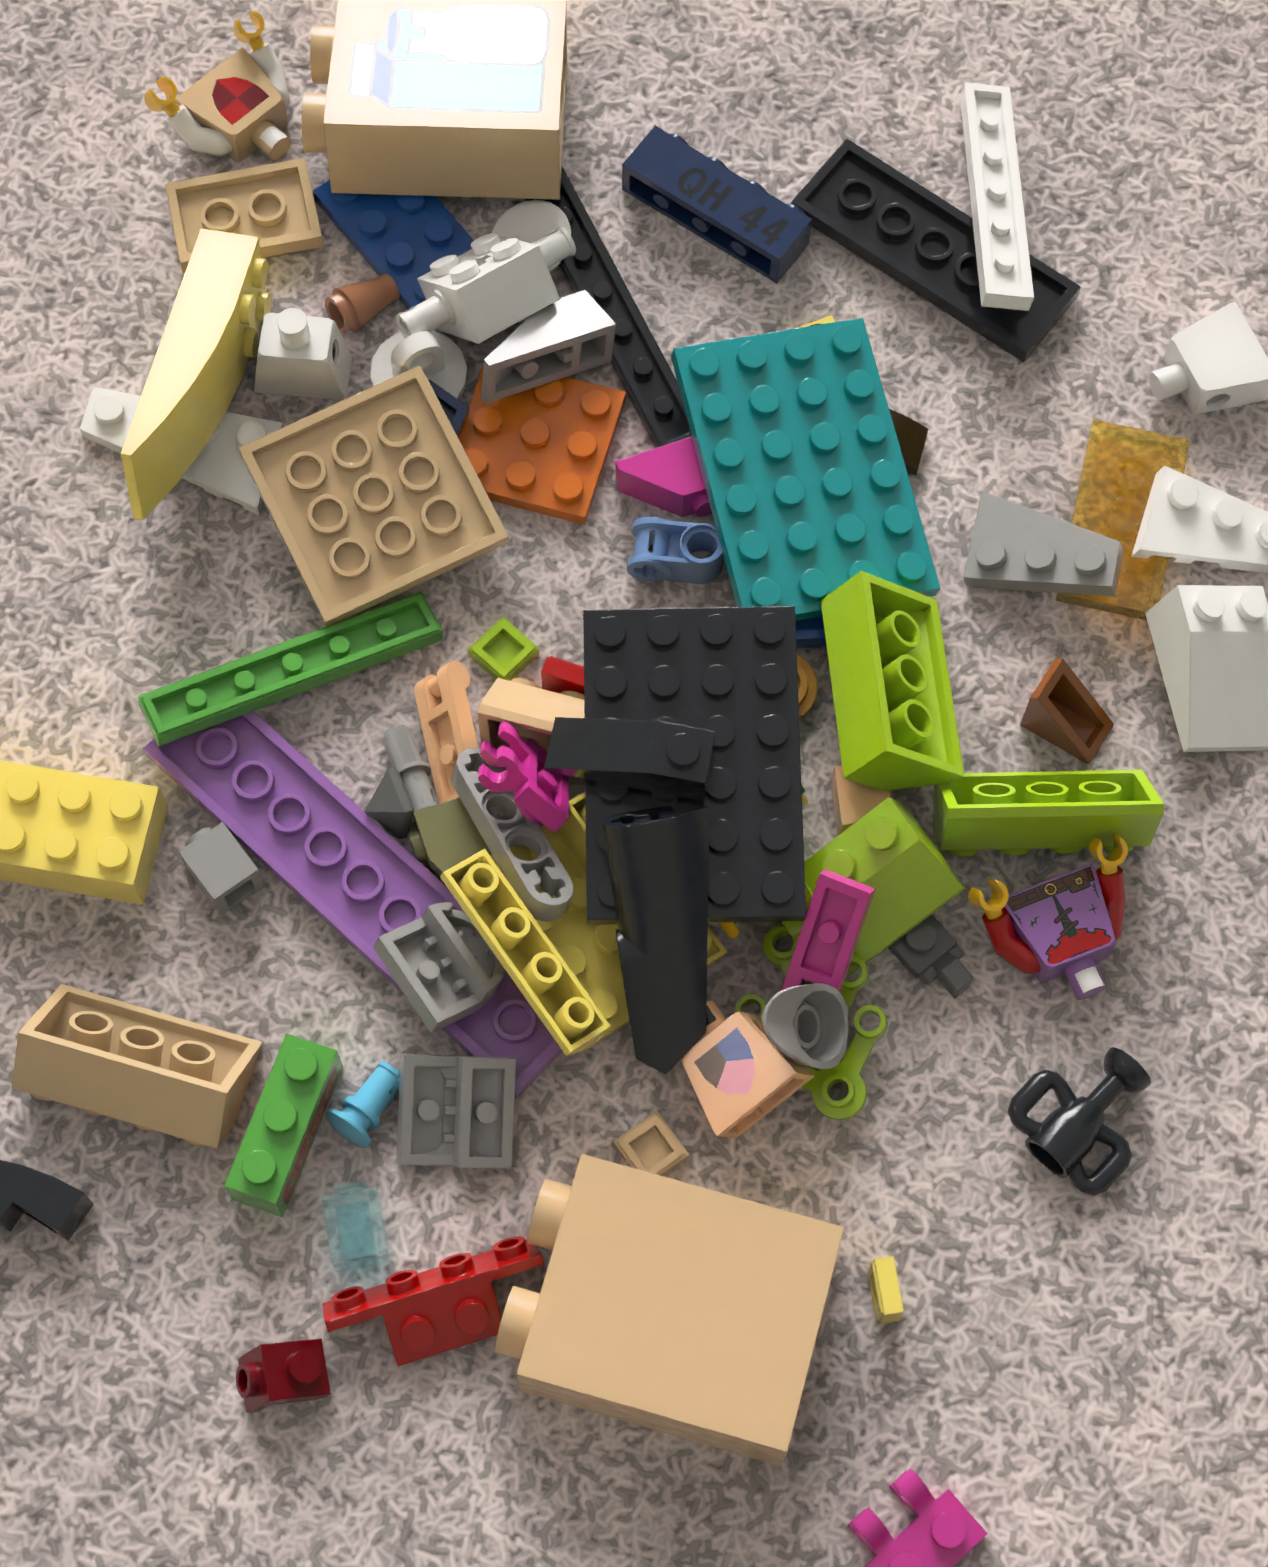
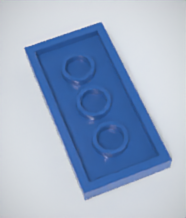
M330 180L312 190L316 203L379 276L388 274L393 278L399 290V300L407 309L426 300L417 278L430 272V265L433 262L448 255H457L458 257L472 249L471 243L474 241L436 196L332 193Z

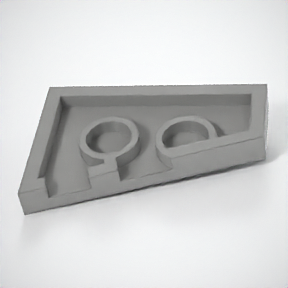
M982 491L963 578L967 586L976 588L1115 596L1124 551L1120 541Z

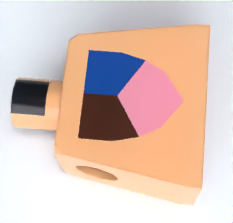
M714 1001L706 1002V1033L682 1058V1064L710 1126L716 1136L739 1137L815 1077L808 1066L792 1062L779 1052L767 1038L762 1020L754 1014L738 1011L726 1019Z

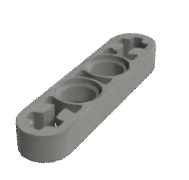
M479 747L468 748L462 751L457 758L453 771V787L503 875L536 920L550 922L562 918L569 907L574 886L539 824L529 821L522 815L514 801L513 792L490 791L478 779L479 767L482 764L489 767L495 773H502L506 771V768L494 767L486 763L480 755ZM491 806L504 807L511 812L513 818L510 820L496 819L489 814L487 808ZM514 846L527 847L536 854L537 858L531 861L521 860L512 854L510 848ZM539 887H541L543 893H538Z

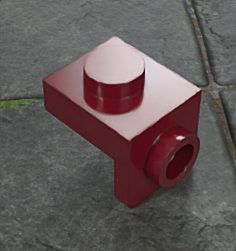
M322 1338L261 1344L241 1356L238 1360L236 1387L239 1395L244 1398L247 1413L260 1412L270 1405L323 1399L331 1394Z

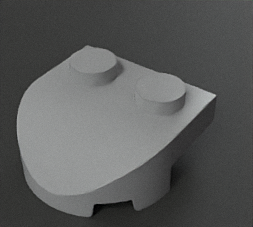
M451 902L427 906L421 918L379 936L373 946L374 951L431 1033L481 1009L493 995L503 979L505 971L466 913L452 909L453 903Z

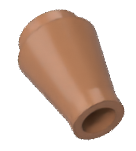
M383 274L374 279L334 288L332 295L325 299V308L328 317L335 321L341 333H346L350 330L358 332L388 305L397 301L400 294L393 278L388 274Z

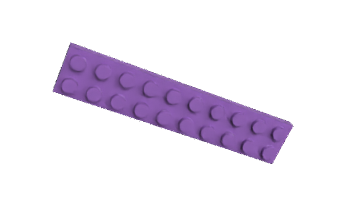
M254 711L159 747L154 738L143 748L146 756L219 824L223 822L234 838L400 992L403 993L373 949L377 938L421 918L427 906L432 904L451 902L453 903L452 909L464 911L445 884ZM505 970L503 979L489 1001L481 1009L441 1030L469 1056L516 1058L515 1098L517 1099L563 1051Z

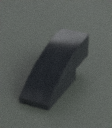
M0 1160V1226L11 1232L24 1213L69 1241L94 1205L88 1196L54 1176L21 1164Z

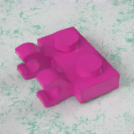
M502 722L499 725L498 736L509 745L507 747L501 746L498 749L484 740L480 746V755L489 765L506 767L507 770L502 773H495L489 767L482 764L479 767L478 779L490 791L513 792L516 806L525 818L533 823L541 822L555 833L569 819V776L544 771L547 751L531 738L526 742L513 725Z
M911 1468L889 1486L916 1516L904 1530L893 1538L883 1522L869 1507L866 1510L864 1509L848 1524L850 1529L875 1556L864 1567H953L988 1534L949 1489L945 1490L935 1500L928 1487Z

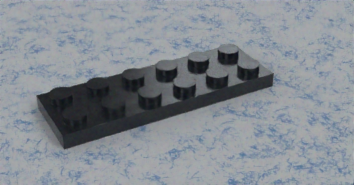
M847 138L791 201V204L799 207L807 217L812 219V227L1023 363L1073 304L1080 292L1081 286L1029 254L1034 299L1029 311L982 307L972 217Z

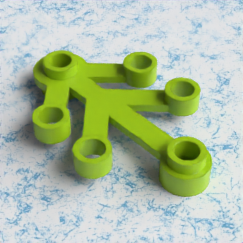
M781 924L768 931L763 941V949L770 963L782 969L786 977L797 941L790 934L786 926ZM787 936L793 939V946L789 951L778 952L775 950V943L779 938ZM853 956L850 966L861 968V977L854 982L844 981L841 995L847 1004L848 1011L857 991L864 988L869 980L866 964L856 956ZM805 980L804 985L810 984L809 981ZM747 994L737 1001L735 1013L738 1011L743 1012L747 1005L755 1003L761 1006L759 1018L762 1020L766 1003L756 994ZM875 1005L863 1006L856 1012L854 1026L857 1033L842 1062H839L833 1068L819 1069V1071L810 1068L815 1077L801 1087L812 1092L813 1101L817 1109L830 1119H849L859 1113L865 1104L867 1089L860 1074L876 1040L880 1039L888 1028L884 1012ZM871 1014L877 1015L881 1022L876 1030L865 1031L861 1028V1022L864 1017ZM836 1083H844L849 1088L847 1096L839 1101L831 1099L829 1097L830 1088Z

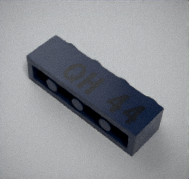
M655 125L622 164L623 191L776 284L809 245L812 219L807 217L799 207L782 202L767 193L759 183L742 178L729 170L719 159L707 157L692 148L677 134H669Z

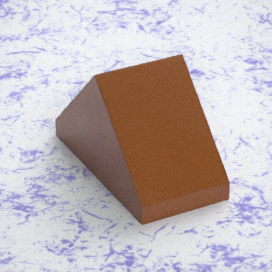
M1055 658L1031 695L1020 725L1084 763L1090 764L1114 726V723L1065 660Z

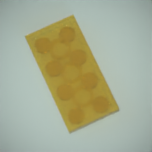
M1092 420L1071 524L1121 542L1124 553L1116 595L1057 593L1055 601L1147 620L1145 613L1161 600L1168 557L1152 555L1150 558L1144 559L1131 556L1156 473L1165 465L1184 474L1190 440Z

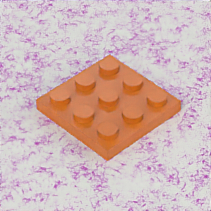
M482 367L469 404V415L458 439L490 501L585 525L626 402V392L565 377L486 404L481 398Z

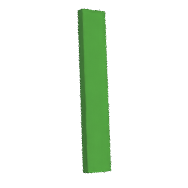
M421 591L138 696V705L159 747L441 641L443 630Z

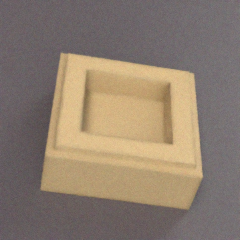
M658 1111L613 1141L614 1147L629 1167L664 1176L689 1158V1153Z

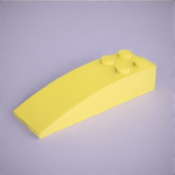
M201 229L121 451L133 519L144 520L192 465L225 415L242 380L249 357L256 358L260 342L259 326L261 321L263 322L264 315L271 313L272 307L271 293H266L264 288L268 274L267 259L261 258L259 237Z

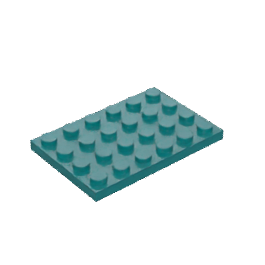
M863 318L673 348L671 359L737 607L795 606L796 621L823 616L821 600L860 571L928 597L936 596L940 590V584Z

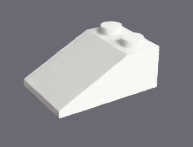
M1177 585L1148 610L1145 615L1183 752L1268 750V602L1263 586Z

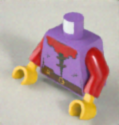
M1113 834L1114 850L1108 856H1103L1102 854L1103 846L1100 839L1095 837L1089 843L1090 854L1101 863V867L1097 871L1091 863L1010 895L1004 883L988 878L992 895L987 902H985L981 890L972 887L968 893V899L971 904L985 910L982 920L993 949L999 957L1025 974H1034L1041 984L1066 975L1077 1000L1094 996L1106 988L1096 963L1110 956L1116 941L1121 937L1126 899L1123 869L1118 865L1126 859L1128 846L1116 834Z

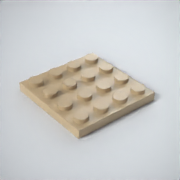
M421 365L238 448L325 626L343 621L509 543V536Z

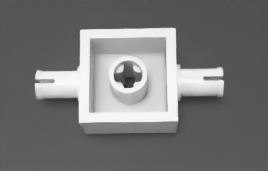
M560 226L544 237L528 243L517 238H508L497 233H490L474 240L471 243L472 249L458 257L457 255H448L436 260L430 265V272L417 278L426 300L403 313L396 314V323L400 332L406 338L420 331L431 332L438 328L439 331L479 344L556 302L560 297L548 267L568 256L575 255L576 247L571 235L564 227Z

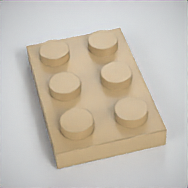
M305 157L165 183L183 273L186 272L201 229L259 237L261 258L324 247Z

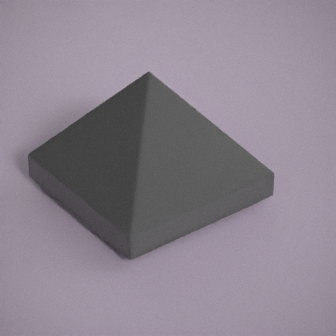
M395 768L387 769L364 812L398 839L407 838L410 830L414 808L399 772Z

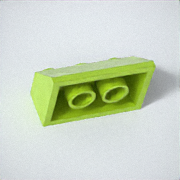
M891 797L885 799L804 861L806 914L819 874L825 869L876 889L853 955L862 959L865 964L966 889L906 805ZM782 921L790 934L798 941L804 921ZM849 966L845 979L860 968L858 966Z

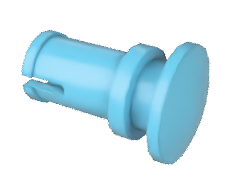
M379 1062L374 1072L354 1096H346L341 1102L342 1111L330 1108L325 1113L329 1124L347 1141L362 1148L369 1147L372 1142L367 1131L368 1129L375 1130L381 1123L380 1114L399 1092L398 1079L400 1078V1072L386 1062Z

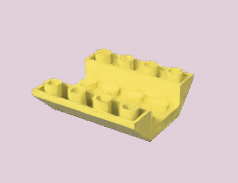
M585 792L569 801V819L555 833L545 825L540 827L574 886L572 899L567 912L562 918L550 922L536 920L503 875L493 855H489L485 849L449 868L440 875L444 884L566 1056L588 1050L630 1023L616 937L618 924L587 925ZM514 846L510 848L512 854L521 860L531 861L537 858L536 854L527 847ZM539 887L538 893H543L541 887ZM709 926L707 968L727 953Z

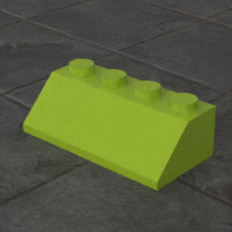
M860 571L821 600L844 779L881 791L958 782L965 776L938 602L936 599Z
M1143 770L964 773L965 777L958 782L934 785V836L940 851L946 850L949 854L956 856H971L976 854L978 850L998 849L1000 852L1008 855H1023L1028 853L1030 849L1050 848L1052 851L1061 854H1074L1080 852L1082 848L1089 847V843L1095 837L1102 841L1104 850L1113 852V834L1118 835L1126 842L1128 852L1134 849V846L1151 845L1164 815V803Z

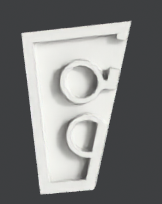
M1164 465L1155 475L1131 557L1148 559L1155 555L1171 557L1173 562L1191 564L1196 560L1218 563L1221 568L1268 573V512Z

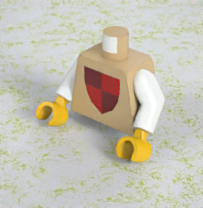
M251 10L249 15L256 27L255 33L246 32L238 18L233 26L235 37L243 43H249L252 49L249 53L241 47L178 97L176 85L167 77H160L156 81L158 88L164 92L166 100L158 98L151 89H148L144 95L145 104L149 109L156 112L165 111L168 115L166 121L190 149L216 156L227 154L238 162L243 161L258 148L271 160H278L287 153L291 145V139L281 131L288 125L286 108L290 102L285 73L270 43H264L260 36L265 25L263 17L257 11Z

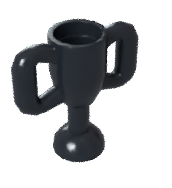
M1110 1047L1104 1056L1103 1068L1107 1076L1087 1098L1083 1096L1077 1098L1066 1080L1059 1073L1042 1070L1035 1073L1012 1097L1007 1111L1011 1123L1022 1133L1029 1136L1025 1144L1030 1153L1053 1174L1061 1178L1069 1176L1077 1189L1092 1196L1106 1192L1129 1166L1132 1157L1127 1140L1103 1124L1105 1118L1103 1112L1123 1090L1131 1093L1145 1090L1151 1084V1079L1146 1070L1129 1054L1115 1047ZM1052 1089L1060 1107L1052 1111L1043 1122H1037L1027 1116L1028 1112ZM1096 1141L1110 1146L1112 1152L1088 1177L1082 1165L1083 1158L1091 1151Z

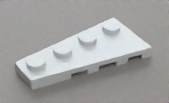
M93 387L80 425L82 437L121 454L141 396ZM226 412L206 446L182 476V479L202 487L205 492L221 499L223 497L242 505L244 509L260 515L263 499L238 448L283 428V423Z

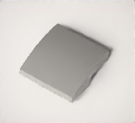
M400 1054L396 1163L399 1165L455 1166L457 1168H512L516 1058Z

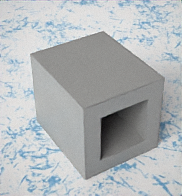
M223 822L212 829L207 827L197 831L187 840L185 847L178 851L186 869L220 915L264 886L258 868Z

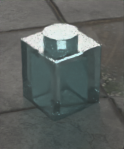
M362 1182L348 1183L336 1187L334 1195L322 1197L331 1262L336 1272L391 1262L382 1201L377 1187L367 1188V1184Z

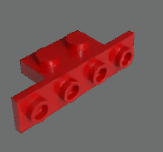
M514 1236L494 1244L493 1250L471 1256L469 1253L451 1255L443 1259L439 1263V1267L420 1273L416 1270L397 1272L389 1276L385 1280V1284L366 1290L360 1286L343 1289L335 1293L331 1297V1301L322 1303L327 1331L331 1332L383 1315L398 1367L496 1336L502 1318L491 1281L544 1265L542 1253L539 1247L527 1244V1239L524 1237Z

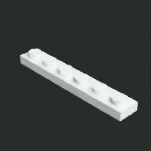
M964 83L960 102L981 306L1029 311L1034 299L1010 87Z

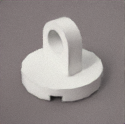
M434 330L431 332L420 331L404 338L401 332L396 333L380 345L372 358L370 371L372 387L421 365L428 380L430 379L458 400H461L463 397L468 375L463 353L449 337Z

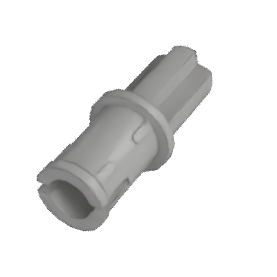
M405 725L396 728L390 727L384 732L383 745L392 768H395L400 774L414 811L439 804L429 779L431 774L430 765L422 761L411 730ZM414 813L412 816L411 823L415 822Z

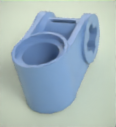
M641 517L633 521L631 532L635 537L633 557L628 560L626 568L628 574L632 577L653 582L665 580L707 584L714 581L721 574L724 556L716 527L713 525L670 521L659 517ZM651 546H654L653 552H650ZM697 550H704L711 553L712 556L699 559L692 556L691 553Z

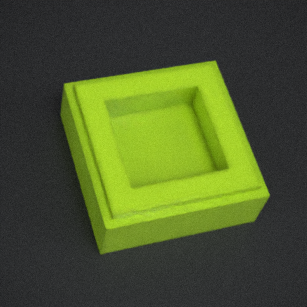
M505 617L496 622L467 649L468 656L495 680L501 678L509 681L514 679L540 654L539 647Z

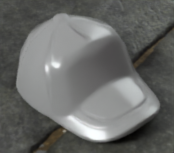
M823 983L789 987L776 993L764 1008L762 1025L766 1036L779 1052L790 1059V1061L818 1069H828L835 1067L842 1060L847 1049L848 1007L838 989Z

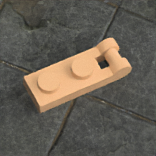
M456 660L450 661L438 669L437 676L428 675L418 681L414 687L435 793L439 804L460 798L452 783V775L457 758L462 751L478 747L466 688L470 684V674L465 665Z

